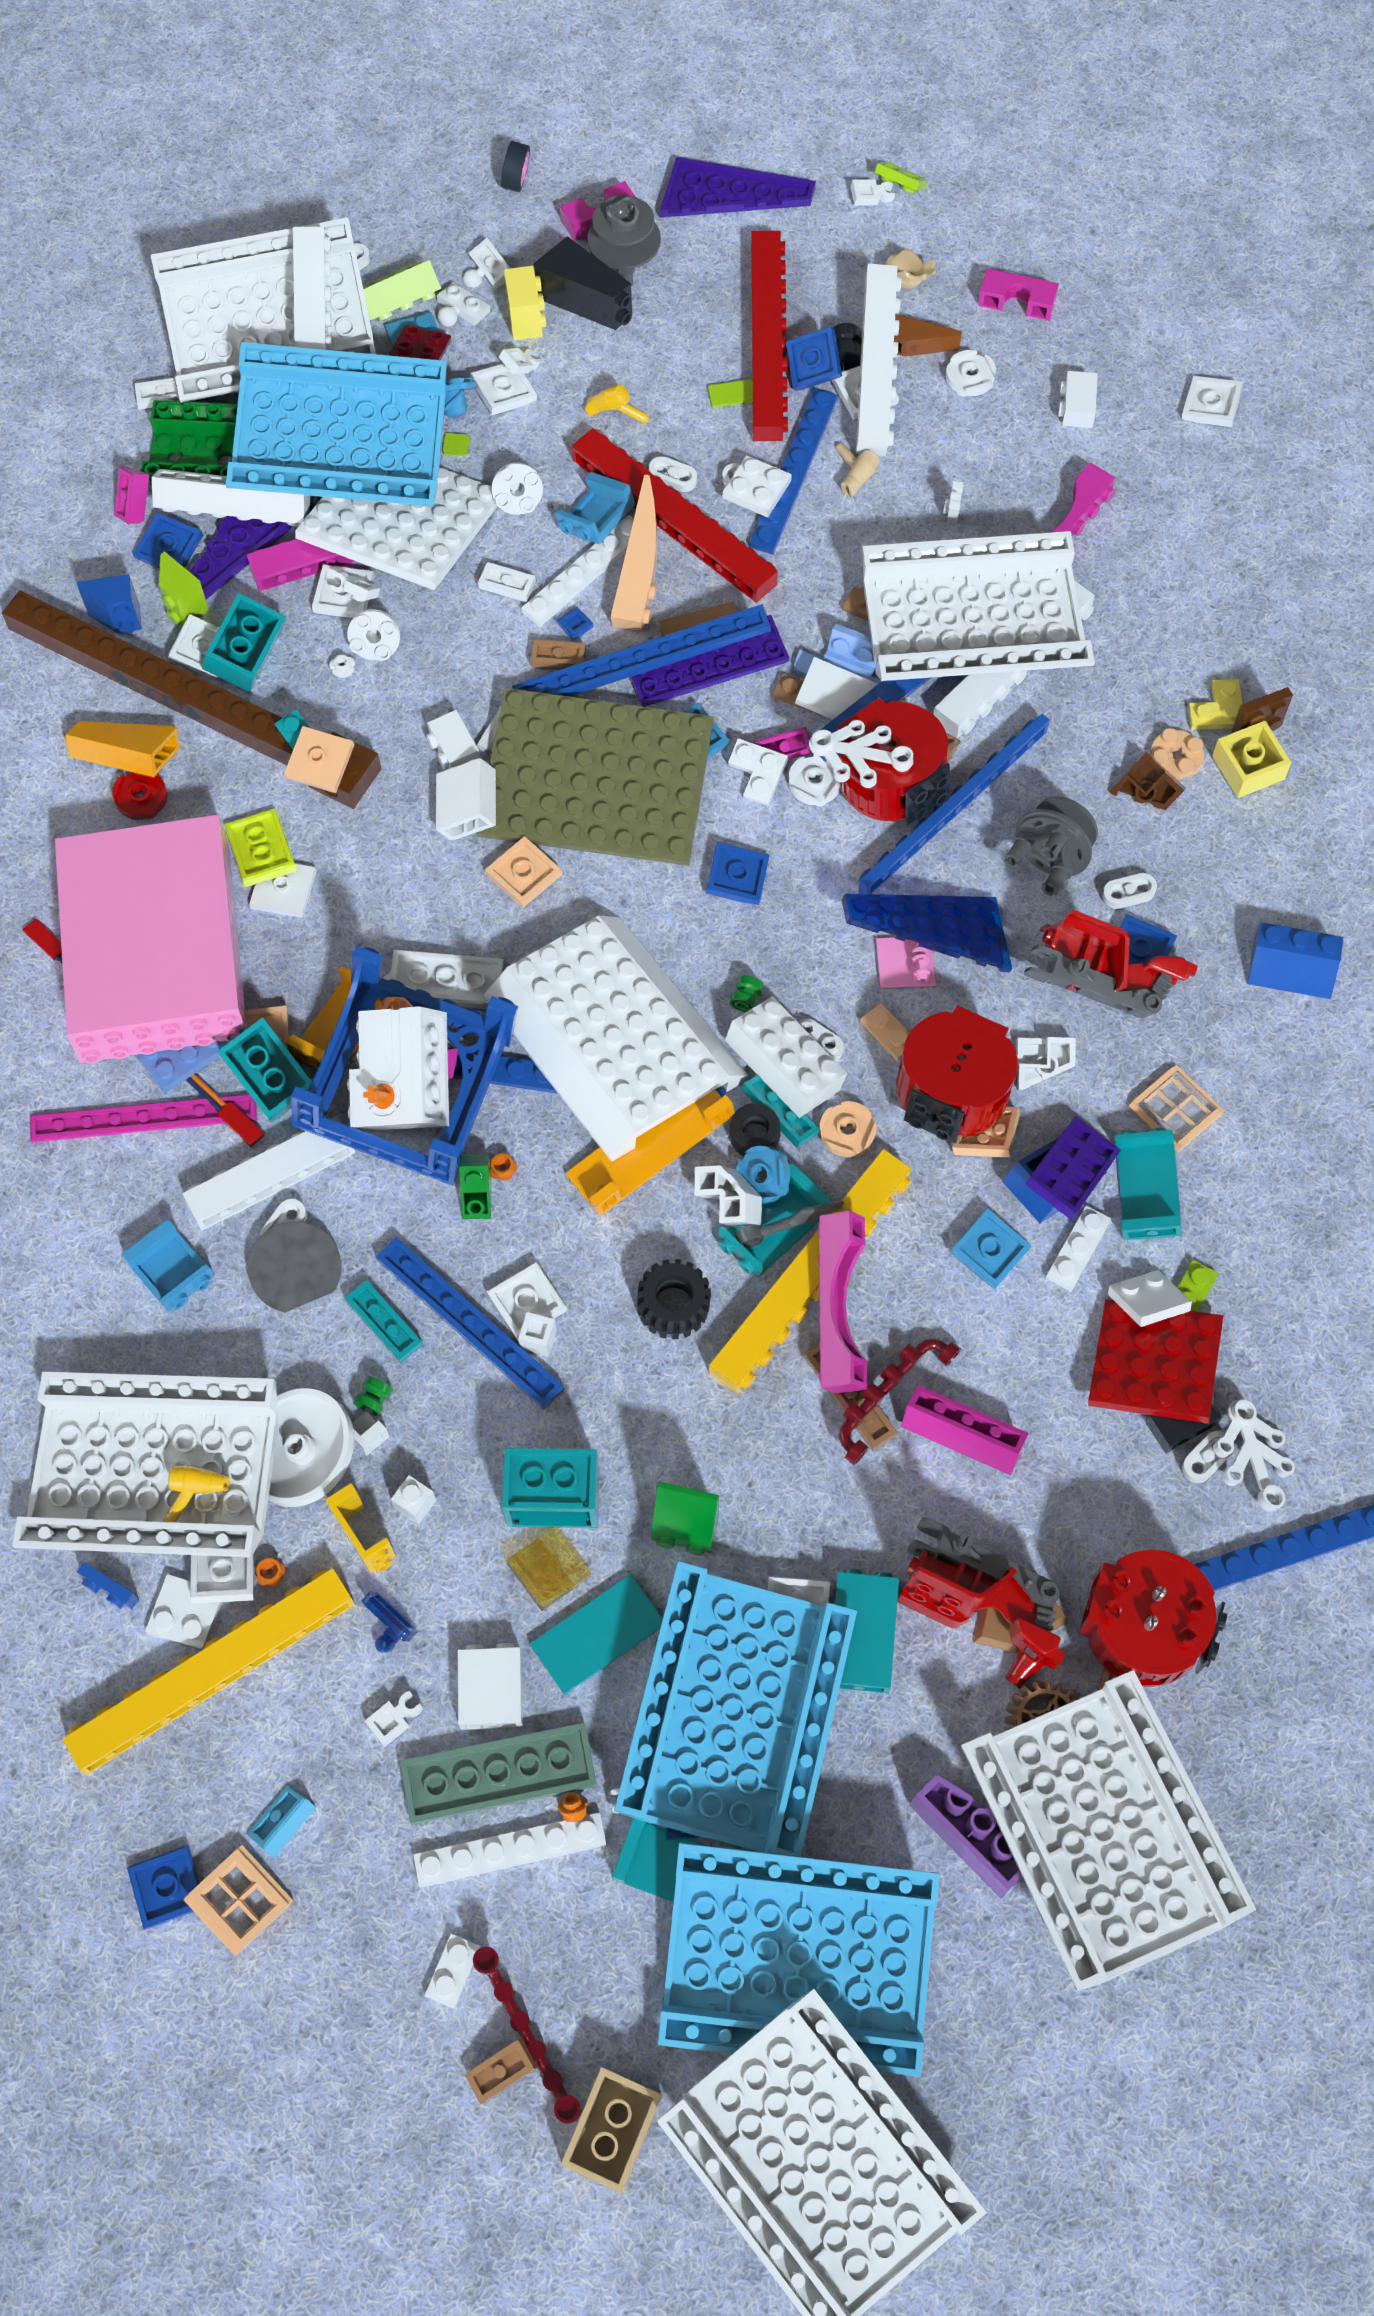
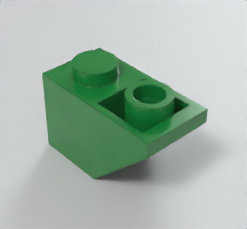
M462 1153L459 1164L462 1219H491L490 1153Z

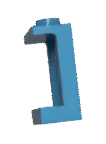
M590 472L585 478L589 491L569 513L557 510L554 514L558 521V527L563 533L579 537L584 541L600 544L636 505V502L628 484Z
M169 1219L165 1220L121 1254L128 1266L167 1312L173 1308L177 1310L183 1307L192 1293L196 1290L200 1292L206 1289L214 1277L211 1268L199 1258Z

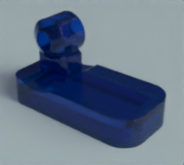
M369 1591L361 1600L366 1608L385 1626H388L383 1636H379L375 1641V1647L379 1652L389 1653L394 1649L395 1644L399 1640L410 1642L418 1633L417 1629L378 1593Z

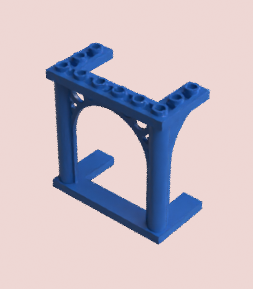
M356 946L352 954L351 989L309 1090L306 1091L295 1086L291 1095L292 1126L453 1186L458 1174L460 1157L505 1046L509 1047L513 1038L518 1006L514 1005L507 998L491 996L485 1017L482 1012L476 1009L467 1010L459 1007L449 999L440 1000L434 998L425 990H413L405 987L398 980L383 979V956L373 948ZM404 997L413 1007H425L447 1012V1039L455 1049H458V1056L462 1066V1083L449 1115V1126L444 1127L440 1140L433 1138L429 1148V1156L326 1118L352 1053L359 1043V1034L356 1028L359 1019L358 1011L376 1010L375 1003L379 999ZM453 1026V1028H458L460 1030L454 1033L451 1032L448 1029V1027ZM467 1033H472L479 1037L478 1042L472 1046H463L459 1040ZM466 1054H473V1062L466 1058Z

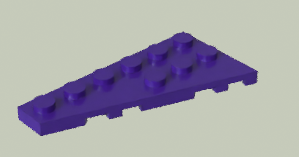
M676 157L660 208V218L811 206L816 181Z
M310 502V512H311V511L313 510V505H312V503ZM236 516L224 517L217 528L218 533L206 545L207 550L201 559H197L190 570V573L200 580L205 599L207 600L249 564L246 554L253 553L258 549L269 548L294 526L280 521L265 523L262 522V519L239 520Z

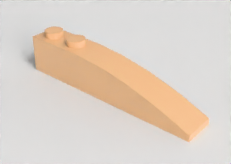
M644 475L611 613L612 626L643 632L644 625L650 623L652 609L649 608L651 600H655L657 594V585H654L657 566L658 536L655 504L649 475Z

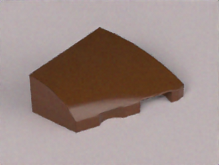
M1146 752L1110 790V793L1117 796L1118 791L1134 796L1135 802H1148L1156 808L1166 810L1186 788Z

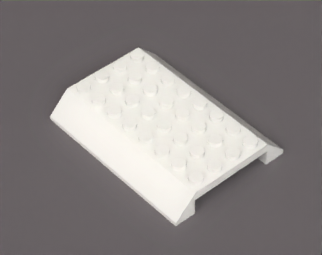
M349 218L301 226L324 227L326 236H330L331 252H326V259L331 262V277H327V286H331L332 298L331 302H327V311H331L332 326L327 327V336L332 337V350L376 354ZM293 228L151 255L155 279L160 289L177 374L175 379L180 402L238 392L241 380L239 369L241 342L295 347Z
M1071 531L863 546L864 593L875 670L881 681L1094 666L1095 661L1091 640H1085L1073 576L1072 562L1075 552Z
M598 915L508 966L483 995L487 1003H489L491 996L495 998L504 997L518 1006L513 1033L514 1038L611 1162L633 1150L636 1144V1137L721 1086L723 1089H726L727 1093L749 1079L746 1071L620 917Z
M42 1372L37 1400L45 1406L44 1419L27 1517L17 1516L12 1547L252 1557L264 1535L278 1431L279 1412L275 1379ZM174 1465L195 1466L230 1477L228 1491L194 1493L176 1523L163 1522L164 1517L180 1494V1492L171 1490L168 1484V1476Z
M1132 1670L1105 1682L1103 1689L996 1736L992 1737L990 1732L961 1745L1077 1991L1109 1981L1219 1931L1256 1910L1135 1671Z
M812 1989L784 2009L683 2094L657 2120L802 2316L862 2315L957 2231L962 2235L987 2213L815 1989Z

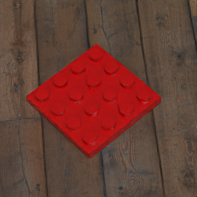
M1105 1299L1088 1406L1209 1424L1224 1315L1188 1311L1140 1327L1114 1300Z

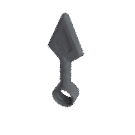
M839 1200L802 1208L795 1215L780 1219L774 1223L761 1227L756 1224L745 1226L737 1230L735 1235L737 1241L746 1249L761 1244L765 1237L776 1234V1232L778 1233L798 1225L812 1224L819 1220L820 1216L831 1214L842 1208L844 1202Z

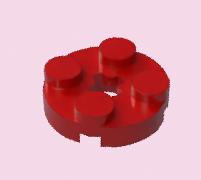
M133 772L127 776L123 774L117 779L113 786L112 796L117 810L125 817L143 820L154 818L164 808L168 792L165 783L158 774L155 777ZM144 790L145 796L136 798L134 794Z

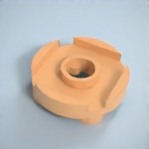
M1169 728L1164 730L1163 734L1154 740L1150 755L1177 780H1181L1195 775L1200 770L1204 760V744L1201 739L1188 732ZM1178 750L1184 757H1179L1178 760L1174 759L1173 754L1170 752Z
M845 1101L841 1102V1105L831 1106L824 1112L820 1121L819 1132L822 1144L831 1153L841 1157H859L873 1145L877 1126L867 1107L857 1102ZM848 1124L853 1125L852 1130L855 1132L846 1135L840 1127H846Z

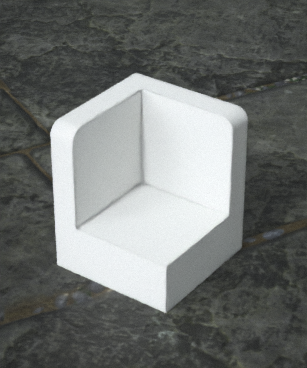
M527 1312L518 1337L520 1347L523 1350L549 1357L557 1332L555 1319Z
M364 1412L352 1422L354 1443L366 1456L389 1437L387 1429L379 1420L376 1422L368 1412Z

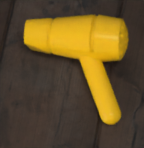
M621 384L610 386L598 394L589 397L585 406V411L589 416L605 411L618 410L641 423H647L649 420V416L646 413L627 404L630 395L627 388Z
M174 1465L168 1476V1484L171 1490L180 1492V1494L164 1517L163 1522L176 1523L194 1493L228 1491L230 1477L195 1466Z

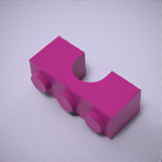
M626 181L604 189V200L619 195L635 197ZM582 198L560 206L561 222L573 241L588 239V232L593 224V213L596 208L588 206Z
M987 268L980 290L978 306L1002 311L1006 301L1017 298L1027 304L1026 316L1050 321L1059 283Z

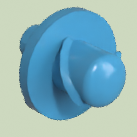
M474 377L455 378L446 382L444 410L446 417L455 418L467 413L464 391L477 388Z

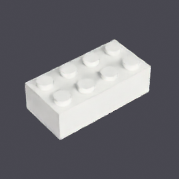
M773 996L734 1019L730 1025L725 1041L799 1118L840 1091L847 1072Z

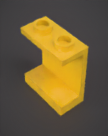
M352 1483L325 1499L331 1513L368 1571L372 1573L376 1570L379 1573L389 1568L393 1563L392 1559L396 1555L387 1537L365 1551L346 1522L347 1519L364 1509L363 1503Z

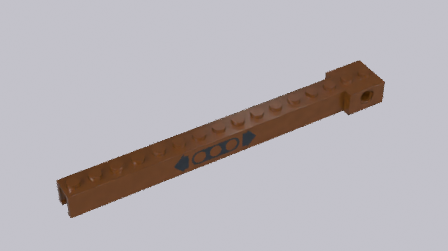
M21 590L17 592L2 611L9 630L286 766L288 765L293 749L275 726V723L281 720L282 717ZM335 732L331 733V735L345 738ZM354 742V748L336 793L308 785L309 788L352 809L356 807L381 771L378 753Z

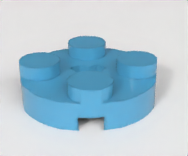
M754 1146L749 1148L745 1152L747 1154L743 1160H739L736 1170L762 1197V1203H771L778 1200L781 1196H785L789 1191L790 1167L787 1155L783 1151H778L771 1146ZM763 1167L767 1171L765 1181L763 1178H759V1172L763 1171Z

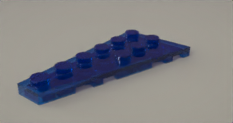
M845 894L841 899L846 924L875 933L883 931L895 935L897 940L904 942L906 939L919 943L920 947L958 959L961 956L975 960L976 964L985 967L988 964L997 967L1000 972L1009 973L1012 970L996 897Z

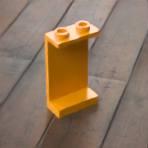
M344 966L339 968L342 979L341 983L302 1037L299 1038L292 1034L286 1042L288 1050L294 1058L315 1069H318L351 989L352 969L350 970ZM379 999L376 1001L375 1009L379 1007L383 1000ZM358 1043V1045L356 1046V1048L354 1049V1051H353V1053H352V1056H351L349 1062L352 1060V1058L354 1057V1055H355L356 1052L358 1051V1049H359V1043Z

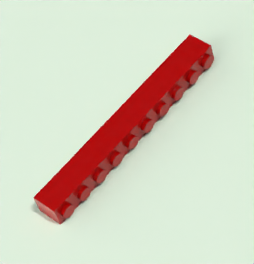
M781 230L751 231L753 441H783V432H788V417H783V412H788V397H783V392H787L788 377H783V372H787V357H782V353H787V337H782V333L787 332V318H782V314H786V298H782V294H786V279H781V275H786V260H781V256H785V241H781Z
M592 428L571 446L572 460L589 474L593 472L628 484L636 502V505L633 507L634 509L637 508L644 475H649L655 504L657 527L755 603L760 601L777 585L778 570L771 562H766L759 557L754 549L745 546L733 533H728L715 519L709 518L702 513L697 505L685 500L680 492L671 489L659 476H654L641 462H636L628 456L623 448H618L610 442L606 435L600 434Z

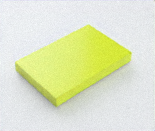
M276 808L224 824L245 887L297 871Z

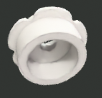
M339 654L330 661L329 668L335 676L345 678L354 671L355 661L352 657Z

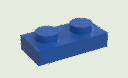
M85 1562L77 1571L84 1579L81 1583L84 1587L97 1594L99 1589L108 1594L106 1600L119 1609H122L124 1605L133 1609L139 1600L133 1592Z

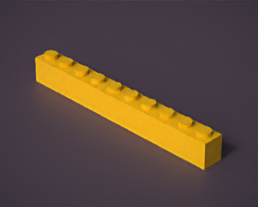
M883 1149L843 1198L844 1206L833 1213L850 1210L865 1217V1235L869 1237L877 1227L878 1223L876 1220L881 1213L886 1216L895 1203L892 1199L898 1192L904 1194L912 1182L909 1179L911 1168ZM818 1231L709 1364V1374L734 1393L738 1394L742 1388L747 1390L756 1378L754 1372L759 1366L763 1368L767 1366L774 1355L771 1352L777 1344L782 1346L791 1334L789 1328L795 1321L797 1323L802 1322L809 1311L806 1307L812 1300L817 1302L820 1299L818 1292L820 1284V1267L818 1264L820 1239Z
M334 1569L319 1571L311 1578V1582L302 1588L300 1586L292 1588L284 1595L285 1598L275 1605L274 1603L265 1605L253 1619L238 1622L231 1628L232 1632L223 1638L215 1637L204 1645L205 1649L196 1655L189 1654L177 1662V1667L169 1672H159L150 1679V1684L142 1689L135 1688L123 1696L124 1700L115 1706L108 1705L100 1709L95 1714L96 1718L86 1724L82 1722L73 1726L68 1731L69 1735L62 1738L79 1770L83 1774L88 1775L354 1606L355 1604Z

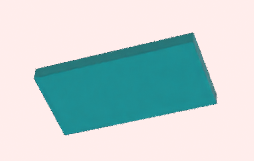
M630 1574L531 1642L530 1647L565 1696L660 1630L662 1617Z

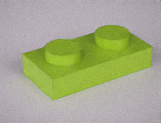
M887 161L877 163L875 173L881 175V180L891 182L892 184L897 182L902 185L903 190L910 193L923 190L928 181Z
M1192 1260L1177 1288L1192 1301L1190 1311L1198 1312L1219 1273L1195 1260Z

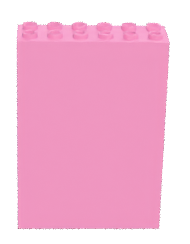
M220 815L55 839L67 1036L79 1062L96 1063L99 1060L123 1059L137 1054L149 1055L156 1051L180 1050L185 1046H207L217 1041L230 1042L247 1029L230 851Z

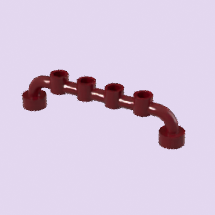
M931 1338L923 1340L915 1348L908 1344L898 1356L902 1362L897 1367L890 1363L880 1375L883 1382L879 1386L872 1382L861 1395L865 1401L860 1406L853 1402L843 1413L842 1416L847 1420L839 1430V1440L841 1446L847 1452L844 1457L854 1466L869 1449L860 1439L854 1443L851 1439V1432L864 1421L874 1407L876 1408L891 1389L900 1383L908 1371L917 1365L925 1353L930 1350L939 1352L940 1355L937 1359L947 1367L952 1362L951 1359H954L961 1351L957 1344L951 1341L947 1345L941 1340Z
M491 1947L479 1948L473 1956L475 1969L480 1974L487 1975L494 1987L495 1998L503 2003L510 2016L511 2027L516 2032H519L543 2076V2086L552 2093L556 2100L554 2105L556 2118L564 2124L574 2123L581 2114L580 2102L574 2096L568 2095L564 2089L561 2074L552 2067L546 2056L547 2050L545 2045L536 2038L530 2027L531 2021L529 2016L521 2010L514 1997V1988L505 1981L498 1968L500 1963L499 1955Z

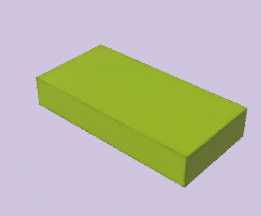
M748 379L708 385L712 408L753 402V380Z

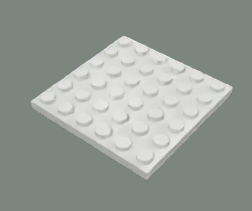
M439 467L434 507L322 497L295 530L296 539L435 590L497 508V505L492 495V486Z

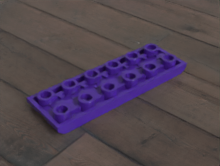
M772 615L767 616L771 629L770 632L630 677L641 706L646 707L788 662L789 655Z

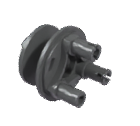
M619 195L610 197L597 206L593 213V224L589 229L587 240L591 254L608 267L616 269L617 273L629 281L632 286L635 268L648 263L655 257L660 248L661 235L658 226L654 222L653 211L645 201L634 196Z
M1060 796L1046 798L1039 803L1035 810L1023 815L1017 823L1015 842L1004 856V862L1010 868H1017L1023 858L1026 857L1034 866L1050 874L1045 883L1042 884V891L1048 896H1053V894L1055 896L1065 880L1083 872L1092 859V846L1098 837L1097 823L1084 806L1072 799Z

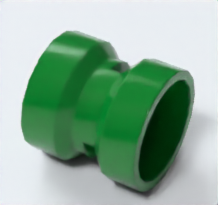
M740 976L736 983L737 990L731 995L729 1004L734 1009L743 1012L758 1005L757 998L762 995L764 990L763 983L751 976Z
M367 1376L363 1383L364 1389L362 1393L357 1394L353 1404L363 1411L366 1406L373 1410L372 1415L378 1417L383 1410L382 1404L384 1400L390 1397L393 1389L387 1383L375 1377Z

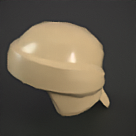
M907 248L890 256L885 265L898 266L897 276L901 277L900 290L910 291L916 288L921 281L926 280L928 275L936 274L935 269H933L936 266L935 260H930L923 264L920 258Z

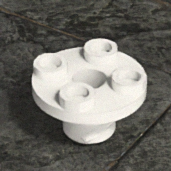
M519 462L510 463L503 466L495 474L492 481V495L496 505L503 511L515 515L530 513L541 500L543 493L542 481L539 474L531 466Z
M368 609L359 612L353 617L348 627L350 649L368 660L385 661L389 659L398 648L400 642L398 624L389 614L381 610Z

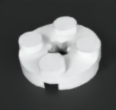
M964 350L953 355L946 368V381L950 388L956 391L958 395L963 397L978 396L993 387L996 366L988 355L984 354V357L977 355L975 350ZM967 371H971V373H976V374L973 375V376H970V375H967L966 373H967Z
M813 754V757L808 758L803 756L797 759L791 766L789 771V790L799 801L808 805L823 806L839 794L841 786L840 782L834 779L833 768L828 761L824 762L818 755ZM809 777H820V783L816 784L811 783V780L808 779Z

